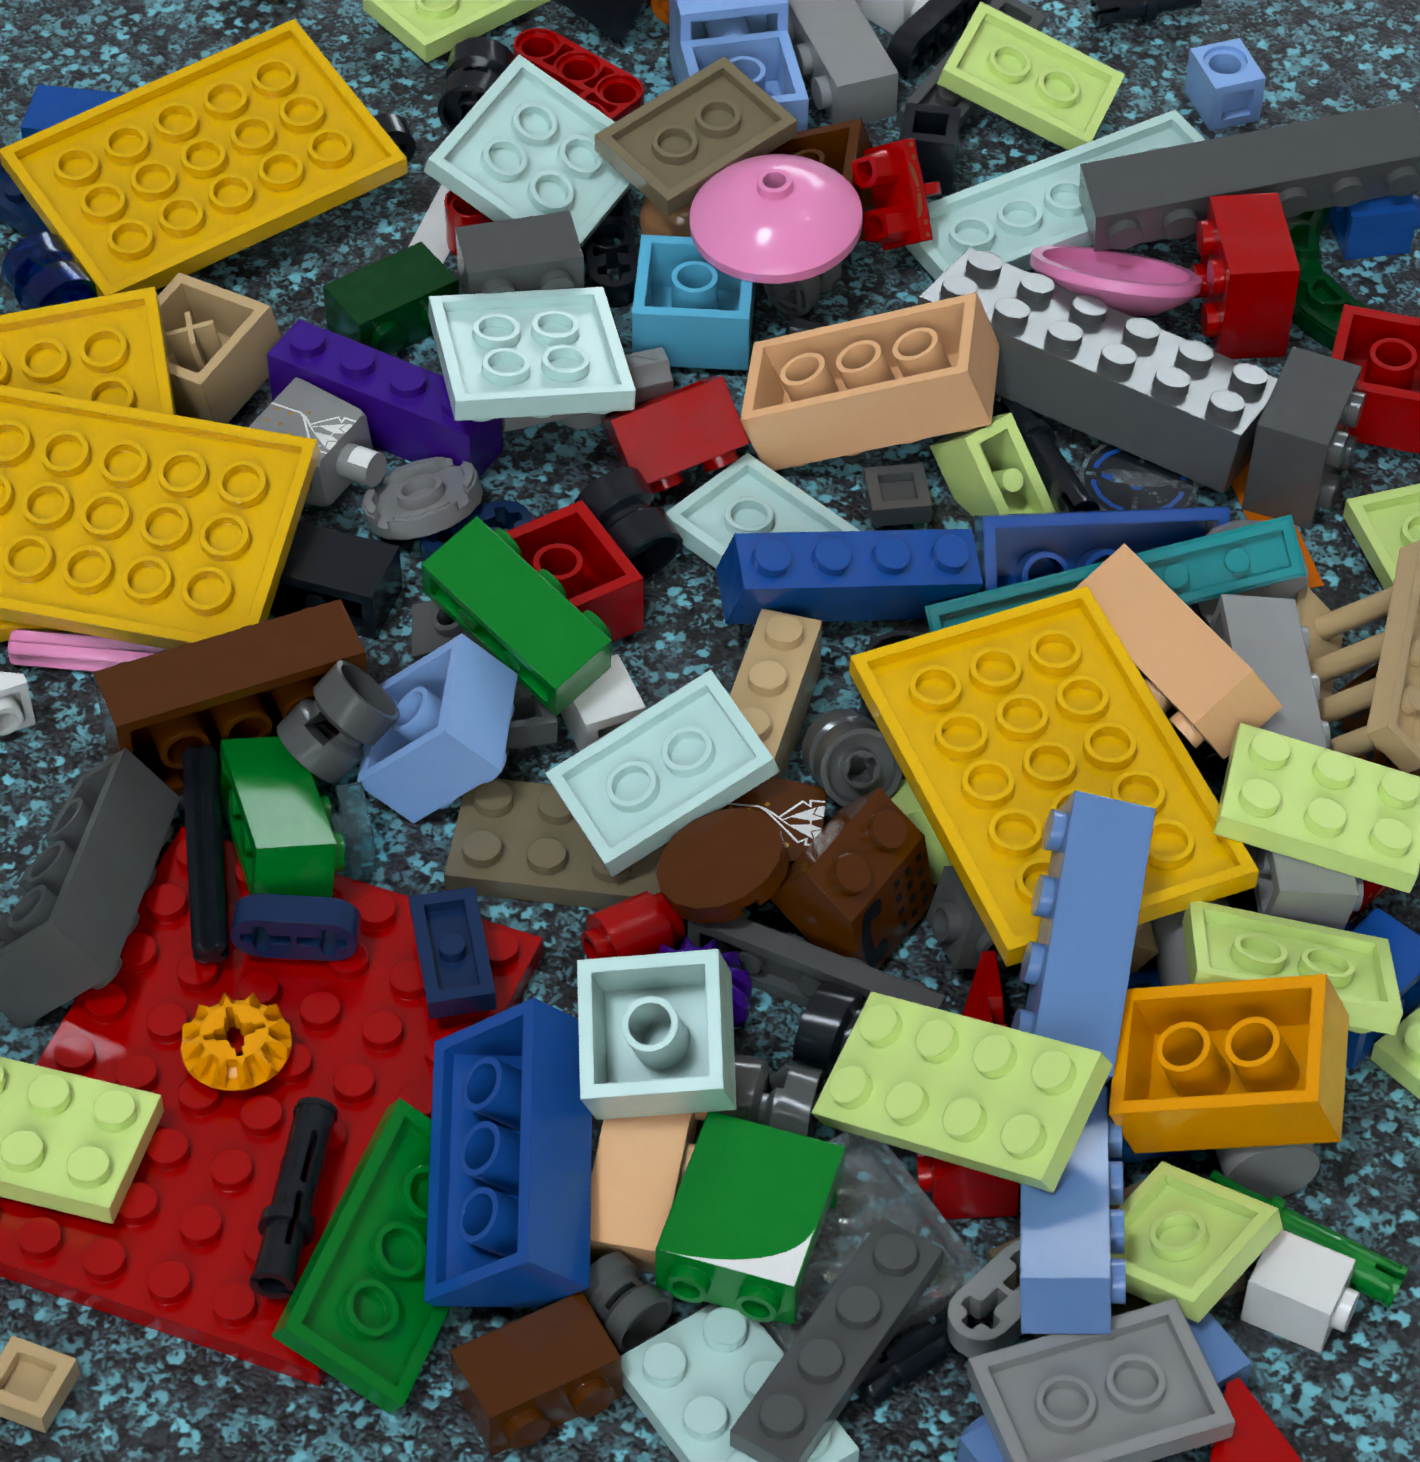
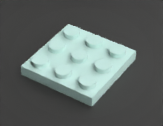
M520 54L429 157L424 168L426 174L494 222L570 211L581 247L632 186L624 176L595 151V134L615 122Z
M603 287L429 296L428 317L455 421L472 420L485 422L496 418L528 416L546 418L561 414H607L612 411L634 410L636 389Z

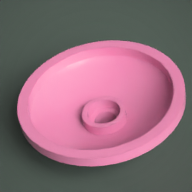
M770 154L736 162L706 181L694 197L690 208L689 222L691 237L696 249L713 267L741 280L755 283L781 284L815 277L843 261L854 249L860 238L863 213L861 201L855 188L843 175L834 169L801 156Z
M1068 245L1041 246L1032 250L1029 263L1035 273L1049 277L1055 284L1079 295L1099 298L1107 306L1132 317L1155 316L1183 305L1200 293L1202 285L1201 276L1196 275L1187 268L1151 257L1109 249L1095 252L1093 247Z

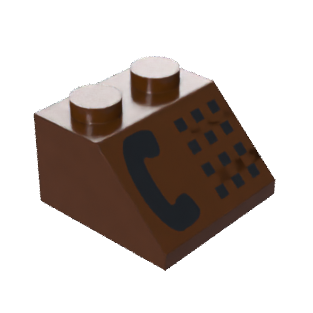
M879 787L841 808L791 865L787 871L786 878L770 900L813 945L844 957L857 958L878 970L929 909L934 897L925 835Z

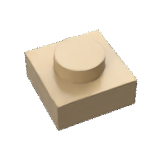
M12 1335L0 1354V1417L46 1434L80 1376L77 1359Z

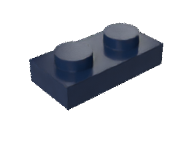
M475 887L408 896L410 917L429 1020L497 1009L496 991Z

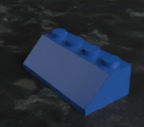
M1207 506L974 515L975 546L983 585L978 592L1103 562L1124 543L1134 553H1139L1206 536L1213 528L1230 522V507Z
M531 998L434 1042L424 1302L430 1305L538 1308L590 1288L592 1114L580 1100L578 1019L536 998Z

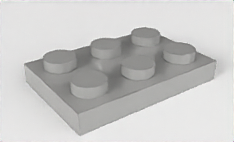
M1176 1298L1111 1317V1334H1051L968 1358L967 1376L1005 1462H1151L1231 1438L1233 1435L1235 1420Z

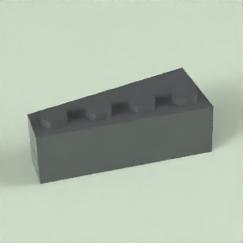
M127 748L122 749L80 776L45 836L52 844L32 864L28 865L18 883L27 891V894L21 898L10 914L8 912L0 914V1012L20 1029L90 988L94 990L104 988L115 978L123 963L120 954L127 936L139 922L140 914L137 910L143 894L157 875V870L154 866L159 852L173 833L171 821L180 797Z

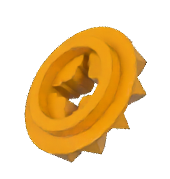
M224 992L219 1004L212 1007L199 1004L196 1016L192 1022L182 1025L180 1049L184 1065L195 1079L211 1088L238 1091L256 1087L273 1078L287 1062L292 1046L290 1025L283 1019L277 1004L268 1006L261 1004L254 993L245 1000H232ZM231 1027L240 1029V1033L244 1037V1046H241L243 1055L236 1056L235 1048H231L227 1040L226 1032Z

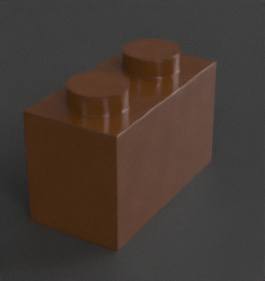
M582 1291L450 1350L453 1389L491 1456L511 1447L516 1449L528 1447L543 1438L548 1430L576 1417L589 1418L607 1409L615 1399L623 1396L622 1358Z

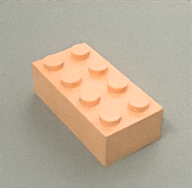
M977 292L754 342L740 421L760 462L773 471L790 467H802L808 463L841 456H854L865 451L898 444H910L921 439L954 432L971 431L978 427L991 425L1000 344Z

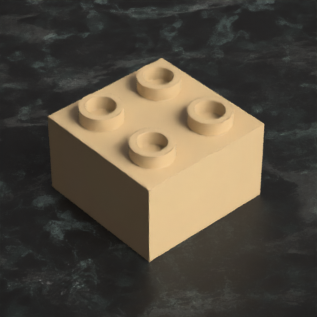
M179 272L158 295L175 412L179 416L228 424L269 377L267 353L282 337L270 305Z

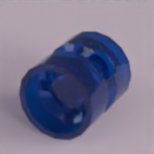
M43 232L32 234L20 240L8 251L2 262L1 276L4 284L16 301L23 306L24 310L98 297L95 283L82 266L74 261L72 253L57 234Z

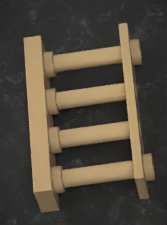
M1420 540L1400 548L1395 578L1391 587L1333 611L1309 587L1298 591L1296 600L1301 626H1306L1309 630L1310 647L1308 661L1311 673H1317L1320 680L1318 707L1321 720L1332 723L1371 707L1367 725L1332 738L1329 749L1353 757H1358L1377 749L1379 752L1384 753L1401 771L1406 773L1420 769ZM1387 616L1383 632L1341 649L1345 632ZM1379 661L1376 678L1332 695L1335 678Z

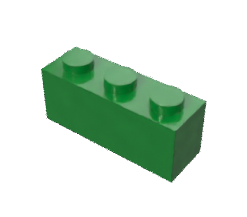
M476 516L421 564L423 592L482 648L518 674L517 680L555 716L561 713L611 668L612 637L604 622L589 610H585L583 613L566 599L567 595L561 583L547 570L540 569L537 572L522 558V552L517 543L504 530L496 528L493 531Z
M279 736L221 740L219 763L221 806L249 893L332 898L334 872H342L344 870L345 847L341 832H332L331 805L327 795L319 796V778L291 755Z

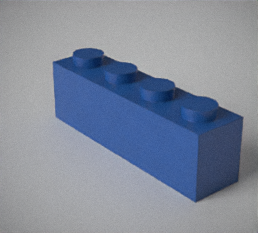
M972 529L734 533L716 568L725 624H756L761 608L821 620L822 622L927 619L924 606L975 594L983 585Z

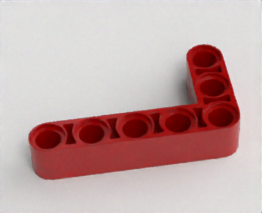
M532 28L519 33L515 37L513 44L515 57L520 54L614 122L644 105V86L638 78L562 35L546 28ZM452 191L446 194L444 207L447 245L449 250L457 256L455 227L494 221Z

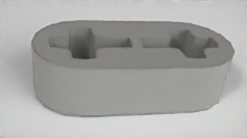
M1020 1240L1014 1241L999 1252L961 1287L949 1302L947 1333L950 1343L958 1352L969 1358L1009 1347L1021 1335L1020 1285L1014 1290L1017 1269H1020ZM995 1308L992 1329L984 1324H979L973 1329L967 1327V1317L969 1314L977 1319H981Z

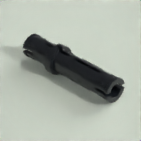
M1000 396L1009 409L1008 413H1012L1056 510L1058 512L1080 511V508L1083 507L1085 511H1100V506L1089 495L1055 445V433L1049 424H1046L1044 420L1038 419L1031 409ZM994 400L992 416L1006 414L1000 403Z
M305 1097L299 1099L294 1106L293 1120L284 1155L280 1163V1171L271 1205L262 1210L258 1231L262 1236V1241L249 1284L256 1293L267 1298L285 1299L291 1297L297 1285L296 1278L303 1249L313 1241L317 1222L312 1213L324 1172V1164L334 1124L337 1122L339 1115L337 1108L325 1099Z

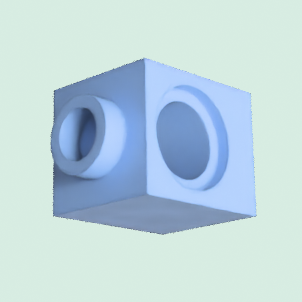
M1237 38L1190 48L1184 91L1209 131L1259 121L1266 77L1241 39Z

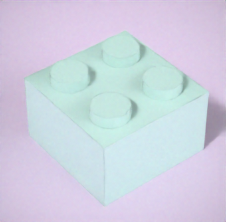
M719 949L577 960L580 1100L596 1120L737 1110L732 974Z

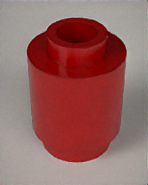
M644 891L588 915L586 918L587 931L581 933V944L587 959L657 954L661 944L673 949L674 943L683 940L685 937V927L683 919L673 911L670 903L665 900L661 891L653 895L648 891Z

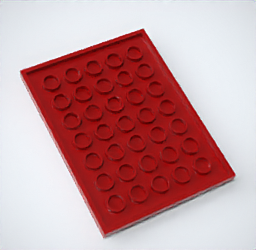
M181 826L156 867L157 875L154 881L143 894L137 910L140 914L139 922L127 936L120 954V958L123 961L120 971L104 988L100 990L90 988L77 996L36 1063L38 1066L160 1094L164 1107L163 1115L113 1224L0 1197V1277L321 1387L327 1372L271 1336L290 1297L285 1299L267 1298L256 1293L249 1284L262 1241V1236L258 1231L262 1210L271 1205L280 1171V1163L284 1155L293 1120L294 1106L301 1098L317 1097L331 1102L339 1113L337 1122L334 1124L324 1164V1172L312 1213L317 1222L313 1241L303 1249L296 1278L298 1284L386 1108L401 1098L431 1119L434 1042L516 1006L544 954L543 938L481 919L496 991L497 1009L429 1020L410 917L408 896L334 873L332 898L342 899L351 903L359 910L362 916L356 952L351 957L340 961L251 956L235 947L230 939L236 903L241 898L250 895L234 843L223 839L230 954L222 963L210 962L205 965L199 964L193 958V949L191 947L186 827ZM224 992L232 1000H245L254 993L261 1004L266 1006L277 1004L283 1019L290 1025L292 1046L287 1062L273 1078L253 1088L238 1091L211 1088L195 1079L186 1069L180 1049L182 1025L192 1022L196 1016L199 1004L207 1007L219 1004ZM231 1027L226 1032L227 1040L231 1048H235L236 1056L243 1055L241 1046H244V1037L240 1033V1029Z

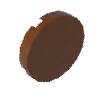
M742 807L716 810L691 821L673 835L660 854L656 876L665 900L670 903L673 911L681 918L701 924L729 922L744 916L741 908L749 906L756 900L759 906H761L775 894L787 876L790 854L778 825L763 812Z

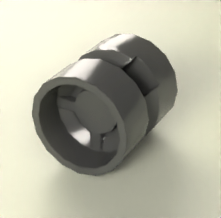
M339 660L313 687L315 700L303 698L276 727L277 734L283 745L299 763L318 778L335 784L364 756L361 744L374 745L400 718L399 709L383 687L362 669L344 660Z
M851 708L834 709L820 715L808 727L802 742L803 762L812 778L838 805L845 807L879 787L889 798L897 790L902 778V771L878 726L866 714Z
M735 1053L737 1110L713 1112L814 1138L818 1119L811 1112L824 1088V1071L785 1063L777 1072L771 1071L766 1059Z

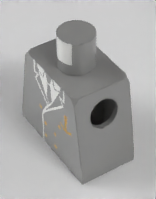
M295 377L248 427L318 440L321 453L304 504L320 507L331 505L352 481L368 487H375L384 477L387 466L386 456L381 452L373 450L367 418L362 410L303 379Z

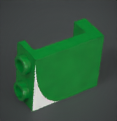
M708 1112L655 1249L656 1286L662 1290L669 1291L676 1298L686 1302L699 1303L705 1301L738 1310L745 1317L759 1322L774 1320L789 1325L794 1324L799 1311L800 1288L828 1208L836 1209L843 1189L845 1146L717 1112Z

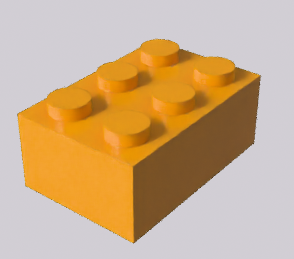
M1327 974L1127 989L1114 1075L1111 1083L1109 1116L1116 1126H1122V1135L1135 1154L1341 1142L1349 1014Z

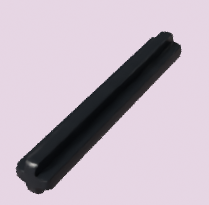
M204 745L200 748L190 746L182 754L191 947L195 961L205 965L210 962L222 963L230 954L219 762L217 760V751L212 746Z

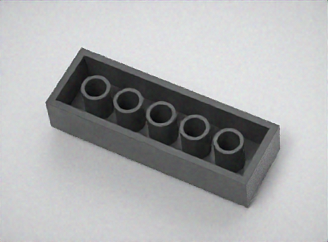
M973 248L966 250L918 298L917 305L977 292L1000 344L995 394L1003 398L1018 402L1028 409L1224 494L1251 460L1257 423L1278 378L1268 375L1262 368L1256 365L1235 361L1214 352L1208 345L1202 342L1188 341L1160 329L1156 323L1148 319L1134 318L1107 306L1099 298L1079 295L1055 284L1045 275L1029 273L1003 262L1000 257L991 252L977 251Z

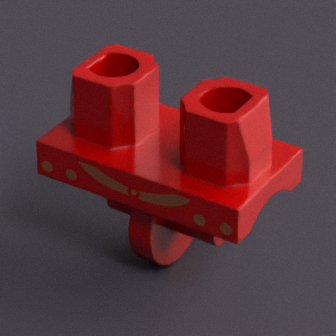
M902 139L864 150L865 155L853 160L851 165L855 184L861 189L871 188L875 207L874 210L866 211L862 224L865 240L881 243L883 251L933 240L926 197L941 194L942 190L940 182L923 183L915 139Z

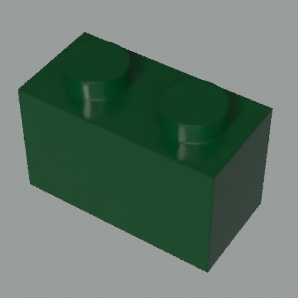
M421 241L323 285L327 329L386 354L393 355L433 335L428 317L429 296L459 295L458 279Z

